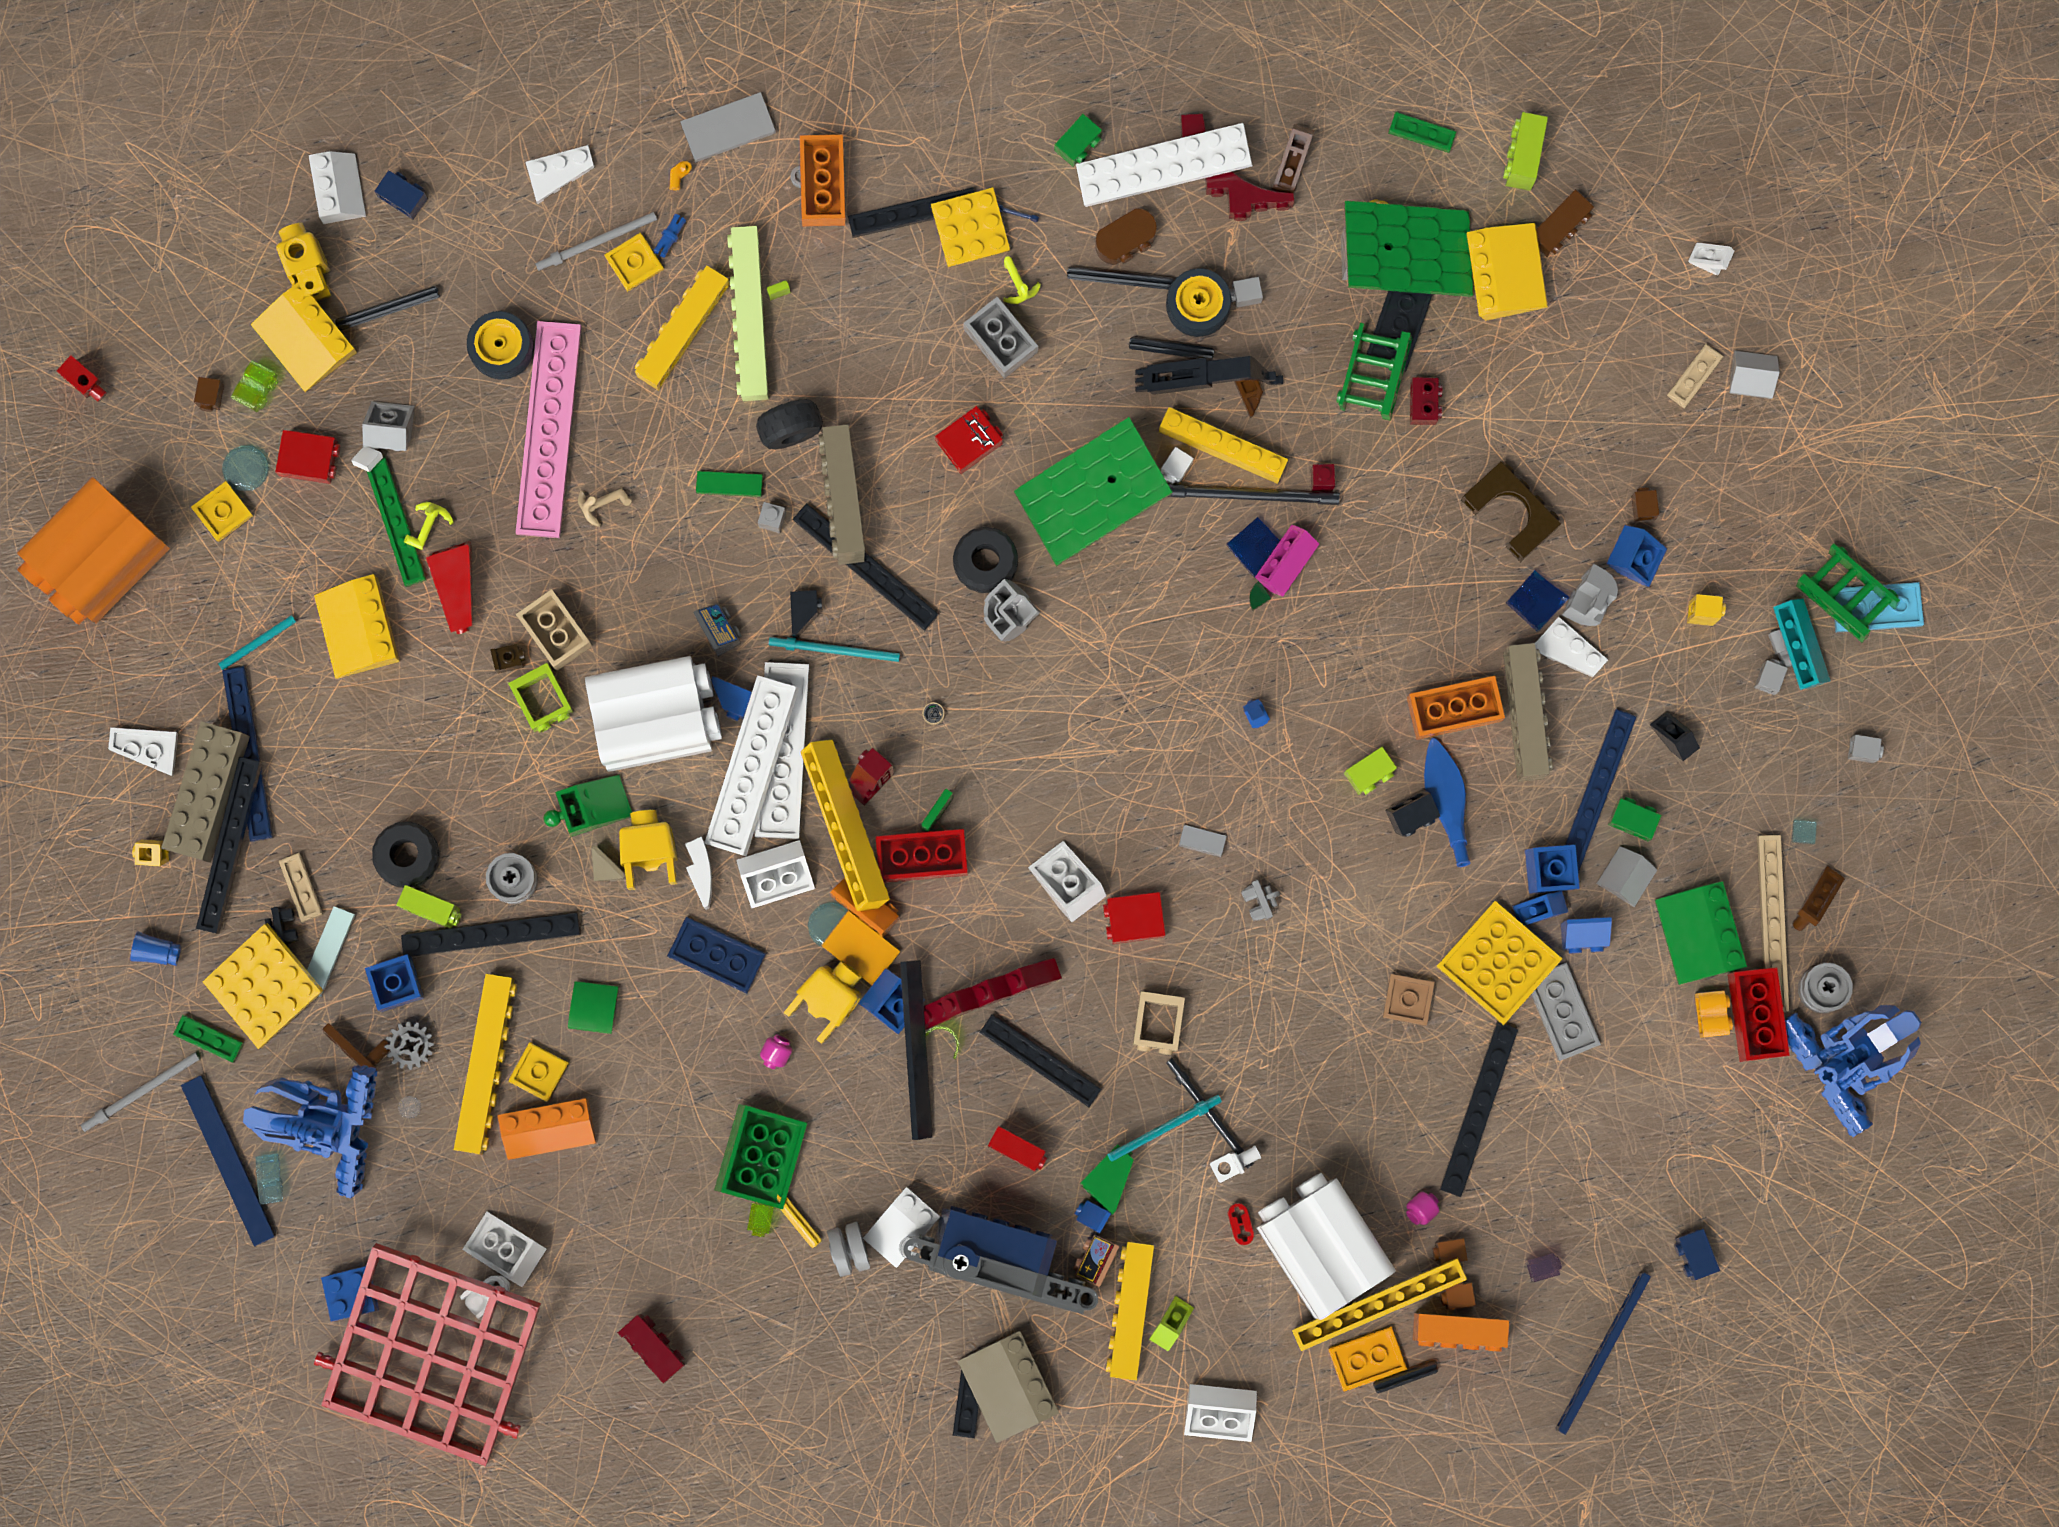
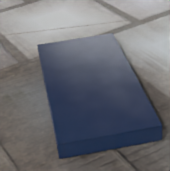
M686 917L667 957L748 994L766 953Z

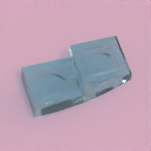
M278 1153L256 1156L260 1204L282 1202L283 1186L282 1179L280 1178V1157Z

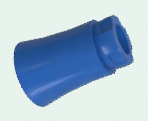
M137 931L132 944L130 961L177 966L181 946L180 944H174L172 941L162 940Z

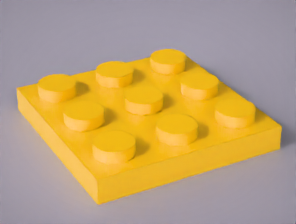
M993 188L931 204L948 268L1010 251Z

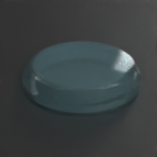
M252 446L234 448L226 455L222 465L223 476L227 483L240 491H251L261 486L266 480L269 471L268 461L264 454Z
M825 903L817 907L810 915L808 921V931L812 940L820 946L848 910L837 903Z

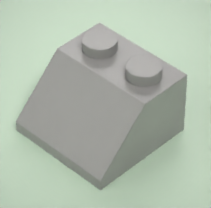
M371 401L362 424L363 446L373 449L384 448L394 451H406L411 440L415 406Z

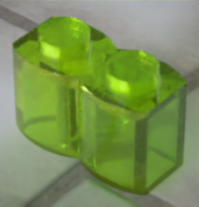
M252 360L247 366L242 379L235 387L231 399L257 413L259 409L262 410L268 400L266 396L269 391H273L276 388L278 375Z

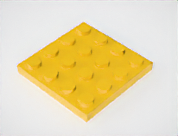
M1494 901L1442 959L1437 968L1504 1026L1562 961V958L1500 904Z
M268 923L259 928L203 981L258 1049L265 1046L324 991Z

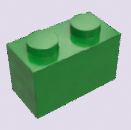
M1082 114L1054 144V151L1074 167L1077 163L1080 164L1087 158V152L1092 147L1095 149L1101 143L1102 129Z
M1620 798L1614 807L1608 825L1649 842L1652 840L1662 815L1657 814V810L1650 806L1643 808L1636 805L1637 802L1631 798Z

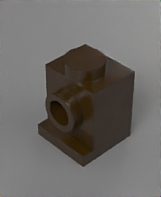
M517 644L490 649L494 668L498 674L523 668L522 662L526 661L523 648L519 649ZM506 654H512V658L507 661L504 659V656Z

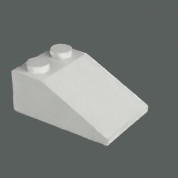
M1064 841L1028 867L1071 922L1106 897L1101 883Z
M906 1187L863 1239L897 1268L905 1259L898 1250L901 1240L906 1237L919 1238V1234L925 1236L939 1220L940 1216ZM909 1246L908 1250L912 1251L914 1246Z
M486 1212L462 1250L523 1287L545 1253L546 1248L494 1215Z

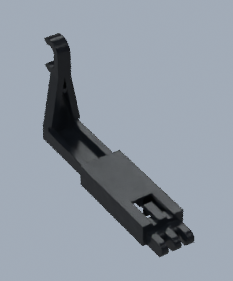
M1252 356L1212 361L1208 358L1147 365V368L1135 370V375H1143V377L1135 378L1136 384H1143V386H1136L1135 392H1149L1153 395L1212 388V384L1241 380L1262 381L1268 385L1283 384V375L1276 376L1275 371L1269 372ZM1172 372L1171 381H1168L1166 376L1159 378V374Z

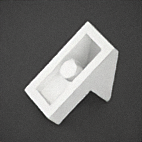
M1696 243L1688 262L1710 273L1719 275L1721 269H1727L1734 250L1730 246Z

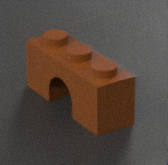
M1464 1238L1435 1243L1436 1247L1432 1248L1434 1260L1438 1261L1439 1265L1457 1257L1460 1262L1468 1261ZM1458 1283L1444 1289V1292H1440L1442 1306L1446 1305L1447 1310L1476 1305L1472 1283Z

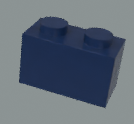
M388 170L374 190L375 194L379 199L414 220L427 201L424 193L425 190L416 183L413 185L406 181L407 178L396 171L394 174Z
M1698 1229L1675 1238L1676 1244H1674L1678 1256H1682L1685 1264L1682 1267L1687 1278L1690 1277L1691 1280H1698L1720 1271L1704 1229Z

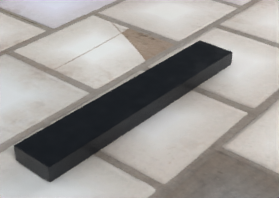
M974 188L849 215L848 220L852 237L856 238L934 220L931 204L974 193Z
M992 1014L979 1032L1088 1108L1102 1090Z

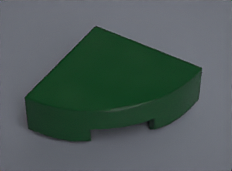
M1259 581L1250 592L1249 604L1252 611L1271 600V597Z

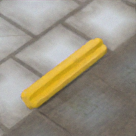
M777 1195V1200L780 1203L781 1197ZM786 1197L784 1208L780 1210L812 1248L816 1247L822 1239L788 1197Z

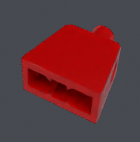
M72 355L56 370L62 378L86 398L92 396L97 402H100L107 394L99 386L101 381ZM85 379H88V384L83 386L82 382Z

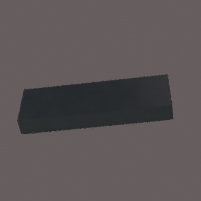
M961 1370L952 1436L975 1439L979 1405Z

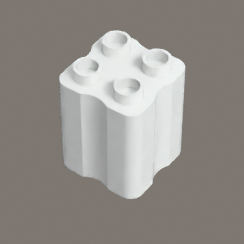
M691 656L585 677L601 763L603 766H606L608 772L711 752V741L722 739L720 724L714 707L704 708L703 698L714 696L709 671H707L705 663L695 665Z
M1320 1173L1295 1188L1301 1199L1291 1206L1288 1205L1283 1197L1260 1210L1258 1214L1264 1223L1257 1227V1230L1315 1320L1324 1319L1396 1272L1338 1179L1335 1178L1327 1182L1323 1174Z

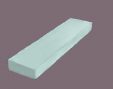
M337 907L332 909L307 969L323 990L326 987L355 917V914Z

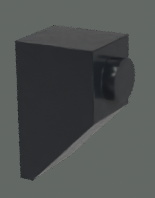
M816 590L790 592L793 638H798L818 617V610L822 609V596H818Z
M1667 711L1650 724L1667 748L1682 761H1685L1700 749L1693 732Z

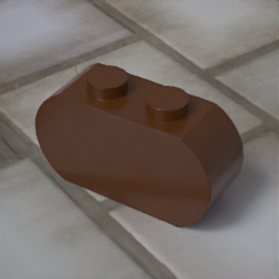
M1135 208L1100 229L1096 235L1095 242L1098 257L1107 264L1117 265L1120 262L1124 264L1133 258V254L1138 251L1141 253L1151 248V244L1156 236L1157 226L1154 217L1144 209Z

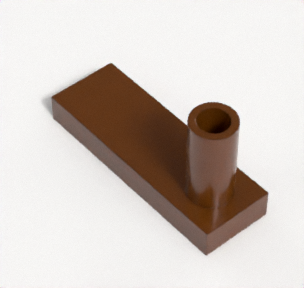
M1826 866L1797 914L1799 916L1793 921V927L1798 931H1802L1809 923L1816 926L1821 921L1845 878Z
M329 1023L322 1029L323 1033L356 1065L375 1068L390 1052V1049L384 1048L389 1043L383 1039L364 1057Z

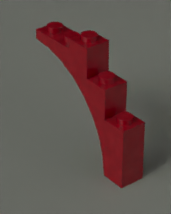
M1203 114L1181 115V138L1206 132ZM1233 172L1205 178L1206 195L1222 197L1224 194H1227L1229 219H1234V221H1245L1247 218H1250L1251 209H1255L1256 212H1264L1270 208L1286 211L1293 207L1294 193L1274 192L1259 188L1244 181Z
M1055 958L1024 966L1005 975L987 979L972 987L954 991L924 1006L925 1030L990 1004L1062 979Z

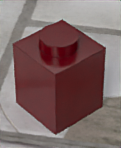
M1334 464L1312 465L1310 470L1311 491H1333L1335 487Z

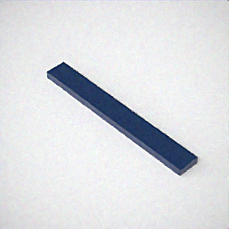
M242 666L222 670L231 728L233 731L250 736L243 758L261 762L246 668ZM262 767L247 822L250 842L273 838Z
M1615 709L1565 842V845L1576 846L1578 873L1636 720V716Z
M203 1076L182 1084L181 1088L254 1247L275 1238L274 1231Z
M1646 1273L1638 1274L1555 1428L1556 1431L1564 1435L1567 1434L1651 1278Z

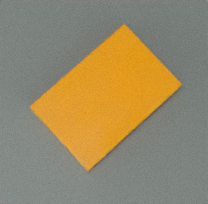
M849 911L845 913L820 945L838 960L844 961L862 976V979L871 986L900 953L897 948Z
M1392 1327L1328 1349L1343 1392L1407 1370Z

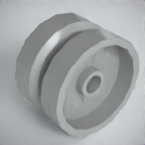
M507 853L496 857L489 864L486 872V884L489 891L500 901L508 904H520L528 900L535 893L538 885V874L534 866L523 856ZM511 876H516V878L513 879V883H510L509 878Z
M1823 963L1809 968L1802 974L1798 983V994L1801 1002L1807 1009L1816 1013H1829L1841 1009L1849 1002L1853 983L1850 975L1842 967L1834 963ZM1824 986L1827 987V991H1825V992H1824V990H1823V988H1822V987H1824Z
M858 1222L846 1225L847 1239L845 1240L840 1228L827 1230L831 1256L840 1277L852 1274L853 1270L850 1261L852 1259L859 1272L871 1269Z

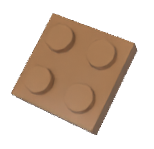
M1390 974L1382 1018L1427 1026L1434 982Z

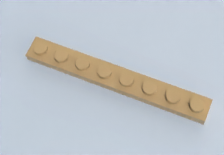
M1781 835L1757 836L1763 969L1777 967L1783 1011L1788 1012L1789 998Z

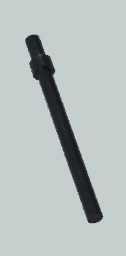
M1173 1058L1167 1061L1166 1064L1176 1076L1175 1080L1179 1085L1182 1084L1194 1101L1196 1103L1202 1100L1206 1101L1189 1080L1190 1076L1188 1073L1183 1071ZM1210 1108L1209 1112L1205 1115L1234 1153L1238 1155L1244 1152L1220 1118ZM1252 1162V1163L1246 1165L1245 1167L1248 1169V1168H1250L1254 1163Z

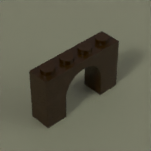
M1500 461L1462 497L1461 501L1475 516L1492 500L1500 496H1511L1523 503L1528 514L1527 525L1506 546L1521 563L1561 525L1559 522L1560 518L1552 510L1548 511L1544 506V501L1538 495L1534 496L1529 491V485L1514 475L1515 472L1507 463L1504 465Z

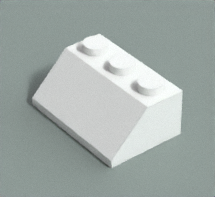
M332 151L309 155L319 218L323 224L366 217L356 155Z
M800 840L737 860L751 908L815 889Z
M1190 1384L1184 1435L1251 1442L1256 1416L1257 1391Z

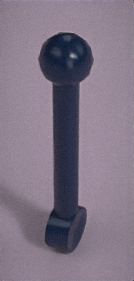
M998 204L1000 213L1003 211L1030 219L1033 222H1038L1039 220L1038 216L1004 208L1003 205Z

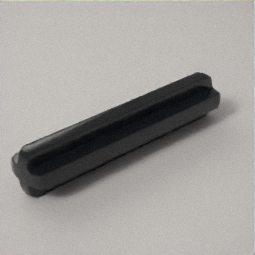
M1432 1361L1378 1380L1373 1383L1376 1393L1379 1394L1433 1375L1438 1372L1436 1363Z

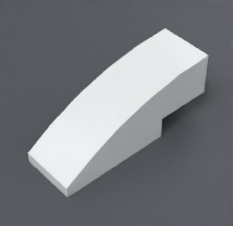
M699 837L685 844L694 863L686 867L703 907L707 910L710 908L712 897V870L703 838Z

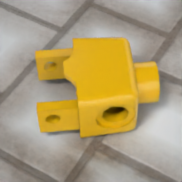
M303 223L291 224L279 230L278 233L282 242L277 244L276 249L292 286L299 282L304 296L312 295L316 302L330 297L331 293L323 274L330 272V268L316 237L311 232H306ZM299 251H304L300 258H295Z
M642 810L630 813L632 826L623 827L619 830L620 864L625 868L627 889L636 890L634 866L642 867L648 872L658 870L659 866L663 863H667L670 885L677 884L675 861H678L672 828L667 822L658 823L657 810Z
M840 961L834 970L826 965L819 967L796 991L797 997L784 1013L788 1017L792 1016L805 1000L808 1004V1012L815 1018L824 1017L831 1021L816 1039L822 1044L837 1027L842 1026L861 1000L862 995L854 986L862 976L844 961Z

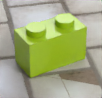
M1381 747L1347 769L1344 774L1358 795L1363 792L1367 795L1376 789L1375 784L1382 780L1385 783L1395 776L1393 772L1397 768L1384 748Z

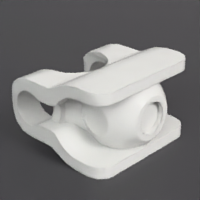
M490 1276L483 1281L490 1285H494L497 1281L506 1291L510 1290V1282L504 1276ZM466 1290L460 1298L465 1300L468 1309L476 1315L478 1320H481L489 1297Z

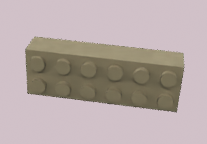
M849 425L822 427V435H818L819 453L824 454V456H821L822 475H827L824 477L825 496L829 495V498H826L828 517L832 516V519H829L830 538L835 537V540H832L833 559L837 558L838 565L864 562L865 548Z
M1535 643L1510 645L1503 652L1517 782L1544 780L1552 771L1553 765L1551 757L1548 758L1547 749H1550L1549 736H1545V727L1548 726L1547 715L1543 714L1542 706L1545 705L1544 692L1540 691L1543 676L1542 671H1538L1537 662H1540V651L1536 649Z
M202 721L200 722L161 847L162 849L211 863L239 757H244L250 736Z

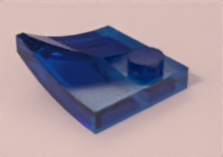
M1257 517L1231 539L1226 546L1255 578L1280 540Z
M1534 570L1505 603L1538 632L1570 597Z

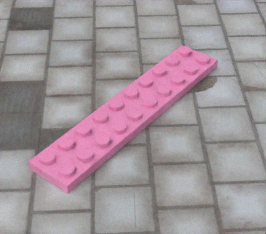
M537 321L516 535L560 538L581 337V325Z

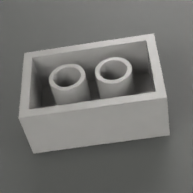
M998 297L963 323L964 331L1004 379L1038 353V345Z

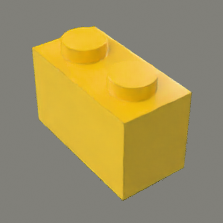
M1696 594L1688 604L1687 623L1714 626L1721 619V616L1724 617L1726 604L1723 603V597Z

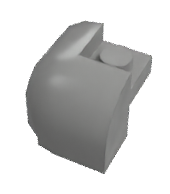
M1593 564L1581 577L1582 582L1576 591L1573 590L1562 614L1568 619L1586 626L1601 624L1608 606L1617 598L1618 593L1617 583L1613 576L1606 570Z
M1003 579L984 600V620L997 637L1005 642L1022 634L1028 628L1027 625L1040 613L1029 600V596L1018 585L1008 579Z

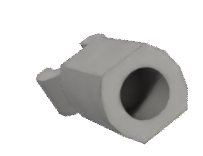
M1781 630L1769 633L1768 636L1775 655L1779 656L1780 662L1783 663L1782 666L1786 668L1791 667L1792 663Z

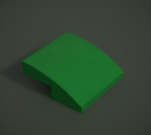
M575 981L568 1029L612 1034L619 987Z

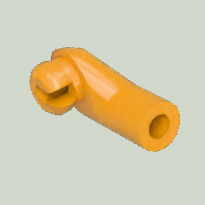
M681 161L670 170V190H680L681 179L692 170L690 162Z

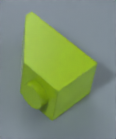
M1175 1296L1149 1340L1169 1351L1179 1337L1194 1307Z

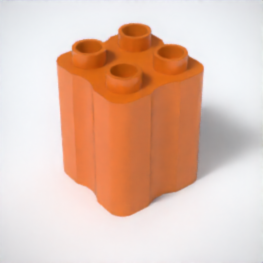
M92 476L17 552L24 560L17 570L36 588L38 587L47 596L55 589L56 592L48 600L66 617H70L78 625L86 618L97 624L170 548Z

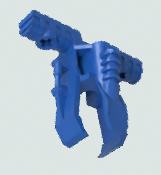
M1880 1005L1875 1010L1866 1011L1854 1017L1849 1016L1841 1024L1834 1026L1821 1035V1040L1824 1044L1823 1049L1818 1046V1042L1815 1040L1813 1028L1809 1024L1804 1023L1798 1017L1797 1012L1785 1019L1788 1046L1792 1052H1795L1796 1058L1799 1062L1801 1061L1805 1071L1815 1068V1075L1819 1074L1820 1081L1825 1084V1090L1821 1093L1822 1096L1827 1099V1103L1834 1109L1835 1115L1842 1125L1847 1128L1850 1136L1854 1137L1872 1126L1873 1123L1868 1119L1866 1107L1862 1100L1850 1093L1848 1087L1851 1086L1860 1095H1863L1867 1091L1876 1088L1877 1085L1883 1082L1887 1083L1892 1079L1893 1075L1898 1073L1915 1057L1921 1044L1919 1037L1908 1045L1904 1055L1883 1062L1884 1057L1881 1054L1882 1051L1920 1028L1922 1022L1914 1011L1906 1010L1892 1018L1900 1010L1894 1005ZM1871 1019H1890L1870 1033H1867L1864 1028L1861 1029ZM1845 1026L1848 1032L1840 1039L1836 1038L1835 1035ZM1868 1075L1869 1078L1878 1075L1880 1079L1867 1083L1865 1076Z
M357 1065L352 1068L351 1079L346 1088L348 1105L342 1104L339 1090L333 1091L325 1087L320 1088L312 1085L311 1081L300 1082L283 1077L270 1080L258 1088L255 1095L260 1092L269 1093L272 1091L303 1104L298 1110V1115L276 1113L252 1106L244 1110L243 1123L252 1129L263 1141L286 1144L293 1147L297 1152L300 1150L310 1151L313 1154L322 1155L324 1158H329L333 1152L342 1154L335 1173L338 1179L336 1192L341 1196L351 1199L363 1188L361 1182L364 1179L366 1164L364 1159L367 1157L365 1151L368 1148V1143L359 1138L360 1125L364 1124L362 1118H372V1098L375 1095V1077H377L378 1071H376V1068H369L365 1065ZM320 1094L328 1097V1099H319ZM306 1144H310V1145H313L314 1147H308V1146H305V1145H306Z

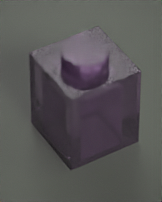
M1554 1253L1525 1260L1531 1282L1560 1275L1559 1270L1562 1269L1561 1262L1558 1256L1555 1257Z

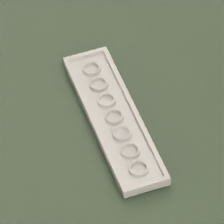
M1243 123L1076 164L1085 207L1253 166Z
M765 662V678L798 687L799 691L756 824L755 837L799 839L804 766L800 751L805 748L809 664Z
M757 675L705 844L747 856L799 691L798 687Z

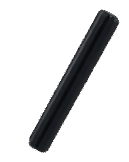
M1131 337L1129 341V349L1196 359L1208 358L1213 360L1214 349L1209 347Z

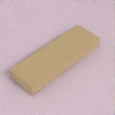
M1705 344L1667 396L1685 408L1723 356Z
M301 853L279 860L301 922L304 923L323 915Z

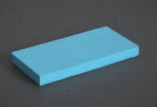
M1920 583L1883 585L1887 589L1895 591L1900 602L1895 610L1888 605L1868 625L1869 630L1923 626ZM1864 586L1843 588L1835 597L1836 601L1841 606L1846 605ZM1871 591L1852 610V615L1858 620H1862L1877 605L1881 598ZM1834 620L1836 633L1848 632L1843 626H1841L1836 620Z

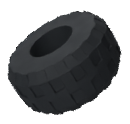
M798 399L778 405L758 417L756 428L762 444L770 450H776L802 443L814 437L820 432L823 421L816 403L809 399Z
M981 527L970 530L960 538L954 550L953 566L958 579L968 589L983 594L990 593L1003 579L1012 581L1018 567V553L1014 542L1006 533L996 528ZM984 549L992 550L999 558L998 565L990 571L977 569L972 563V559L978 551Z
M408 821L397 822L383 829L375 839L376 841L372 848L373 865L380 877L393 886L404 888L405 885L411 888L420 886L429 880L438 868L440 858L438 843L432 833L422 825ZM414 843L418 850L416 861L408 867L397 866L394 859L396 849L401 844Z

